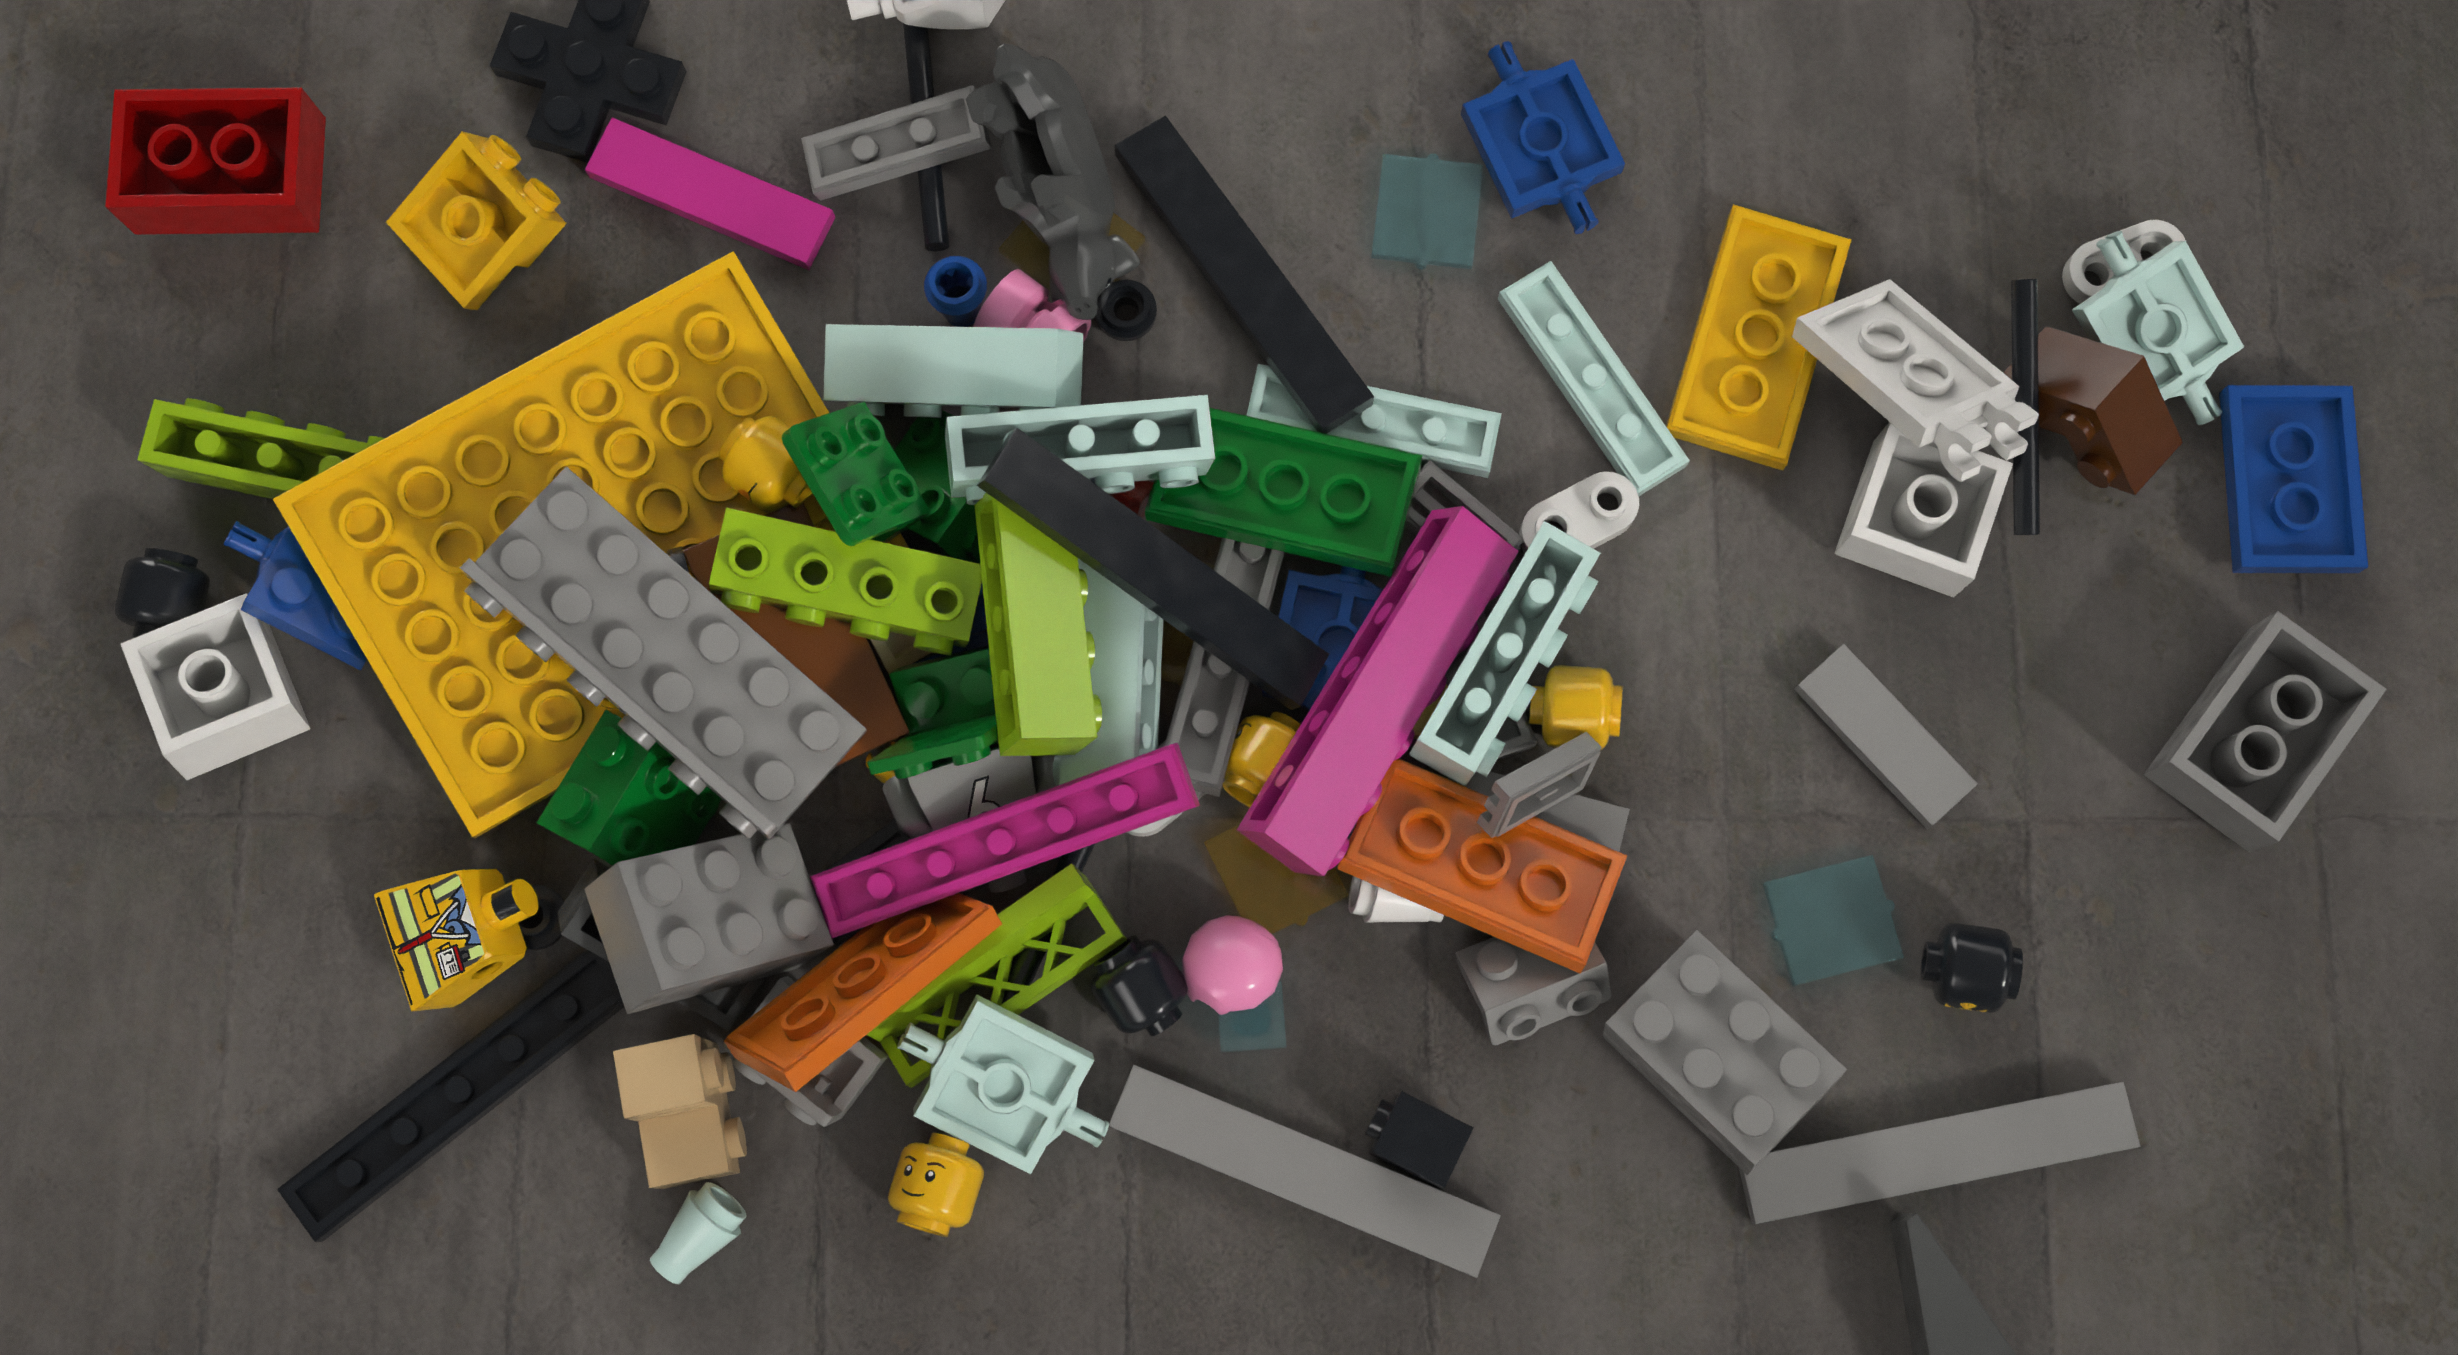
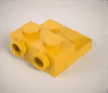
M462 131L386 223L464 309L478 310L515 266L529 268L567 223L555 211L561 203L555 192L536 178H530L528 181L516 169V165L521 161V157L510 144L496 135L486 138Z

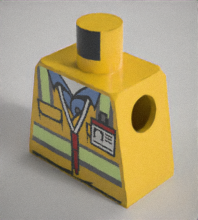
M497 869L453 871L374 894L411 1011L455 1007L521 960L525 955L527 947L518 922L535 915L539 907L537 895L527 881L516 879L505 884L503 875Z

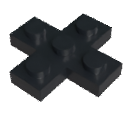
M578 0L568 28L510 12L490 67L496 76L544 90L526 135L532 147L588 163L609 109L667 126L687 71L682 61L633 47L648 9L649 0Z

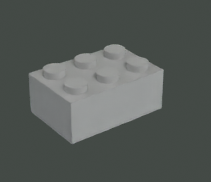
M2277 611L2247 630L2143 775L2249 853L2280 841L2387 689Z
M790 823L782 825L770 840L759 831H756L750 839L740 834L617 862L584 889L627 1014L798 969L834 945Z
M1698 930L1605 1023L1602 1035L1607 1042L1746 1175L1822 1099L1847 1070Z

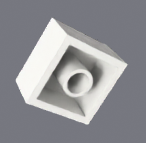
M1889 422L1873 441L1834 554L1954 598L1975 579L2013 463L1981 451H1975L1971 455L1982 464L1979 474L1958 482L1944 468L1940 459L1939 449L1934 441L1919 448Z
M247 593L121 643L162 755L186 780L311 729L269 624L241 611L243 602L248 595Z

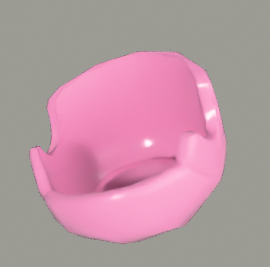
M1226 915L1208 920L1191 935L1182 959V973L1186 981L1187 995L1190 1000L1194 1002L1198 999L1211 1006L1220 1015L1227 1014L1230 1011L1256 1008L1275 992L1283 971L1281 948L1276 938L1260 924L1240 916Z

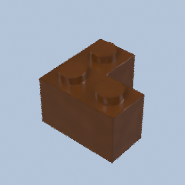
M2047 326L2038 334L2039 427L2063 435L2068 439L2078 460L2077 468L2088 482L2099 488L2110 486L2136 495L2183 443L2145 357ZM2012 364L2003 372L2011 380Z

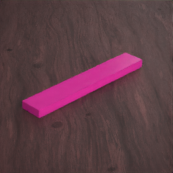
M1173 743L810 876L831 938H835L1200 806L1179 745L1178 743Z

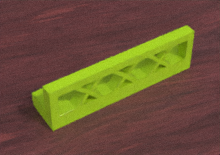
M1072 863L998 913L997 915L1002 922L1001 926L867 1034V1036L881 1043L906 1086L914 1087L930 1076L931 1071L930 1063L921 1059L913 1065L906 1052L897 1048L899 1043L897 1037L905 1032V1028L910 1022L914 1025L919 1022L938 1025L937 1037L945 1040L951 1033V1029H956L962 1022L954 1019L959 995L973 985L993 989L991 1002L1019 1015L1127 941V938L1088 878ZM1086 907H1089L1105 931V934L1083 949L1062 945L1067 920ZM1052 931L1050 943L1037 941ZM1026 948L1047 952L1041 978L1029 986L1008 982L1013 957ZM1059 954L1071 956L1057 966ZM998 968L996 980L984 978ZM1005 991L1017 993L1002 1004ZM944 1005L941 1017L930 1015Z

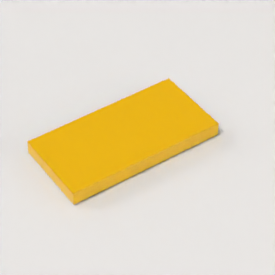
M1733 204L1727 218L1666 424L1674 438L1778 470H1784L1790 457L1817 358L1792 337L1796 320L1802 315L1834 303L1852 239Z

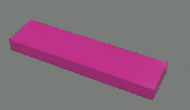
M613 117L585 168L587 175L593 180L807 270H810L835 220L834 212L830 208Z

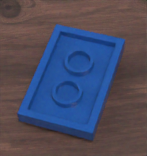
M2226 386L2219 392V400L2222 410L2221 426L2232 572L2360 573L2368 568L2353 386Z

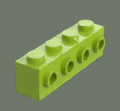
M186 398L184 405L154 399L137 460L169 478L273 499L385 438L369 436L367 443L346 439V433L324 425L309 423L306 430L284 426V420L261 412L246 411L244 418L225 414L223 407L198 399Z
M985 493L983 498L979 499L974 506L1000 756L1075 755L1098 737L1097 733L1102 723L1101 701L1096 694H1093L1090 673L1095 659V643L1091 632L1086 631L1083 610L1088 596L1086 573L1083 569H1079L1076 556L988 493Z
M726 507L709 580V588L711 593L722 595L721 602L731 609L759 613L760 605L766 604L787 609L785 619L792 622L824 627L825 618L851 623L849 633L856 636L888 641L889 633L894 632L915 637L913 645L915 648L937 654L952 655L953 646L965 648L969 642L982 583L981 565L978 563L871 539L855 546H848L841 541L835 531Z

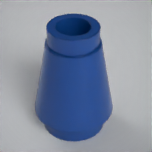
M949 256L939 260L929 269L925 277L924 291L927 300L953 326L968 327L975 323L987 290V280L982 268L973 260L963 256Z

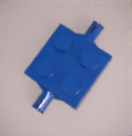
M1509 41L1502 42L1501 48L1498 44L1487 53L1502 82L1491 93L1464 103L1461 116L1511 219L1544 205H1557L1560 203L1574 228L1575 234L1583 233L1585 228L1589 231L1599 223V220L1595 217L1584 193L1592 185L1621 174L1625 162L1574 59L1547 70H1529L1526 72L1523 70L1512 48V43Z
M236 521L223 545L260 562L257 568L256 582L245 598L241 611L361 671L367 658L289 526L271 540Z
M1342 566L1340 574L1316 576L1293 570L1288 572L1279 618L1329 653L1327 660L1301 705L1308 712L1383 589L1365 579L1366 571ZM1262 691V696H1263V697H1267V698H1272V699H1274L1272 696H1270L1269 694H1267L1265 691Z

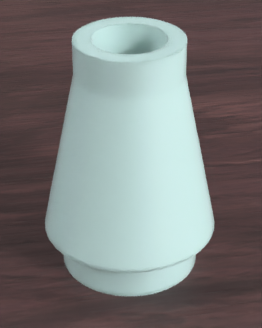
M706 1182L699 1191L691 1190L659 1248L650 1257L652 1266L668 1281L674 1284H681L690 1272L741 1234L739 1225L747 1217L744 1208L732 1195L714 1183Z

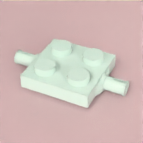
M2116 231L2107 235L2105 239H2101L2096 245L2100 248L2114 275L2102 290L2072 309L2087 338L2143 355L2164 401L2168 398L2183 396L2196 419L2197 425H2203L2214 420L2213 417L2220 416L2222 410L2217 405L2205 382L2220 363L2244 348V345L2187 242H2172L2150 258L2137 261L2123 237L2122 231Z
M979 995L975 996L959 1027L952 1031L945 1040L914 1026L911 1022L907 1025L905 1034H902L899 1040L898 1049H902L931 1064L930 1079L913 1108L914 1117L1029 1174L1032 1173L1046 1146L1061 1135L1063 1130L1092 1144L1096 1148L1102 1142L1101 1135L1105 1137L1108 1131V1121H1103L1076 1107L1079 1087L1095 1061L1093 1053Z

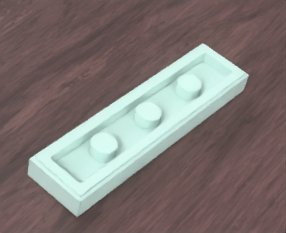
M1549 261L1499 292L1498 301L1615 471L1626 477L1634 485L1638 496L1688 465L1690 460L1552 261Z
M1258 364L1246 416L1316 431L1270 366ZM1367 386L1374 395L1373 405L1327 433L1422 455L1421 465H1425L1430 460L1441 469L1488 478L1502 413Z

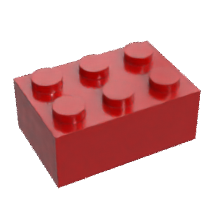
M302 87L114 89L105 207L135 235L319 233L326 117Z

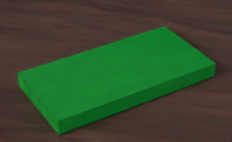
M1209 407L1215 460L1207 474L1198 476V483L1186 487L1163 488L1160 487L1159 479L1153 482L1145 508L1147 521L1391 577L1419 476L1422 455Z

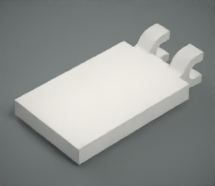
M1886 280L1797 318L1792 337L1919 448L1934 441L1939 449L1940 459L1944 468L1958 482L1979 474L1982 464L1971 453L1988 446L1989 443L2006 461L2025 453L2028 442L2017 432L2036 424L2039 414L2025 403L2015 401L2019 386L1892 280Z

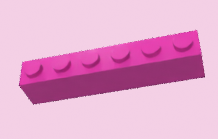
M1464 506L1437 509L1430 512L1246 813L1237 831L1295 873L1325 876L1328 870L1334 868L1343 859L1349 847L1348 836L1359 817L1367 813L1379 799L1382 792L1380 782L1392 762L1399 759L1410 747L1415 735L1413 727L1425 707L1435 702L1443 692L1447 682L1445 674L1456 655L1464 651L1474 640L1478 632V624L1476 622L1489 601L1496 598L1507 585L1510 573L1507 570L1519 552L1516 548Z

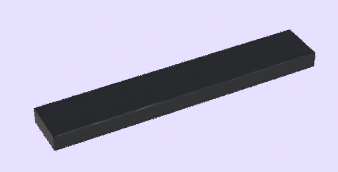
M1166 115L1115 144L1116 158L1316 431L1327 434L1371 407L1374 395Z
M1016 428L1009 433L978 482L977 486L1285 707L1290 710L1301 707L1329 653L1023 431Z
M589 950L584 951L277 1189L314 1242L326 1240L624 1008L610 963Z

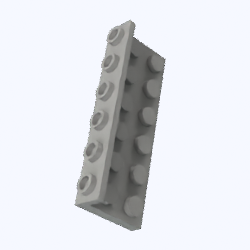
M567 466L475 562L468 558L460 567L463 573L472 581L464 590L466 594L494 618L503 609L523 625L515 635L522 643L544 662H547L554 653L574 670L566 680L596 707L604 698L625 714L617 725L647 751L655 742L663 747L676 759L668 769L697 795L707 786L727 804L719 814L748 839L758 830L770 840L867 732V729Z

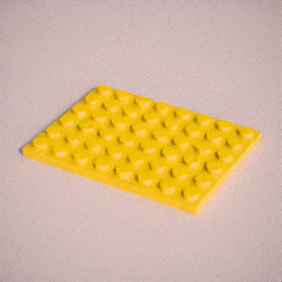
M733 251L273 498V501L473 838H477L554 794L605 710L621 718L625 714L606 698L597 707L586 699L566 680L574 670L555 653L547 662H544L515 636L523 625L503 609L494 618L464 592L472 581L463 573L460 567L468 558L475 562L566 466L665 553L669 549L681 546L683 550L720 535L726 507L763 516L768 514L738 493L723 479L722 468L724 461L719 458V452L735 427L747 418L757 421L767 416H774L787 426L792 427L801 422L828 414L829 411ZM811 493L804 502V505L814 526L835 531L815 496ZM901 533L888 542V544L909 548ZM687 563V567H688V570H689V574H690L692 577H694L693 574H692V572H691V569H690V567H689V565H688V563Z

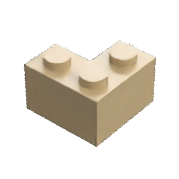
M695 1034L613 1051L624 1119L638 1121L649 1188L667 1189L740 1173L738 1158L747 1155V1145L741 1119L739 1117L731 1118L727 1092L735 1091L736 1082L732 1060L728 1052L720 1053L717 1043Z

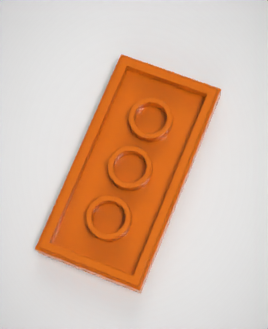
M1402 759L1393 761L1380 782L1382 792L1379 799L1367 813L1359 817L1350 837L1348 850L1337 869L1581 974L1588 961L1627 855L1535 816L1506 833L1491 838L1477 823L1480 814L1487 811L1484 805L1489 796Z
M957 893L868 925L726 1036L724 1042L735 1059L790 1090L797 1092L1001 926L1002 922L993 906Z

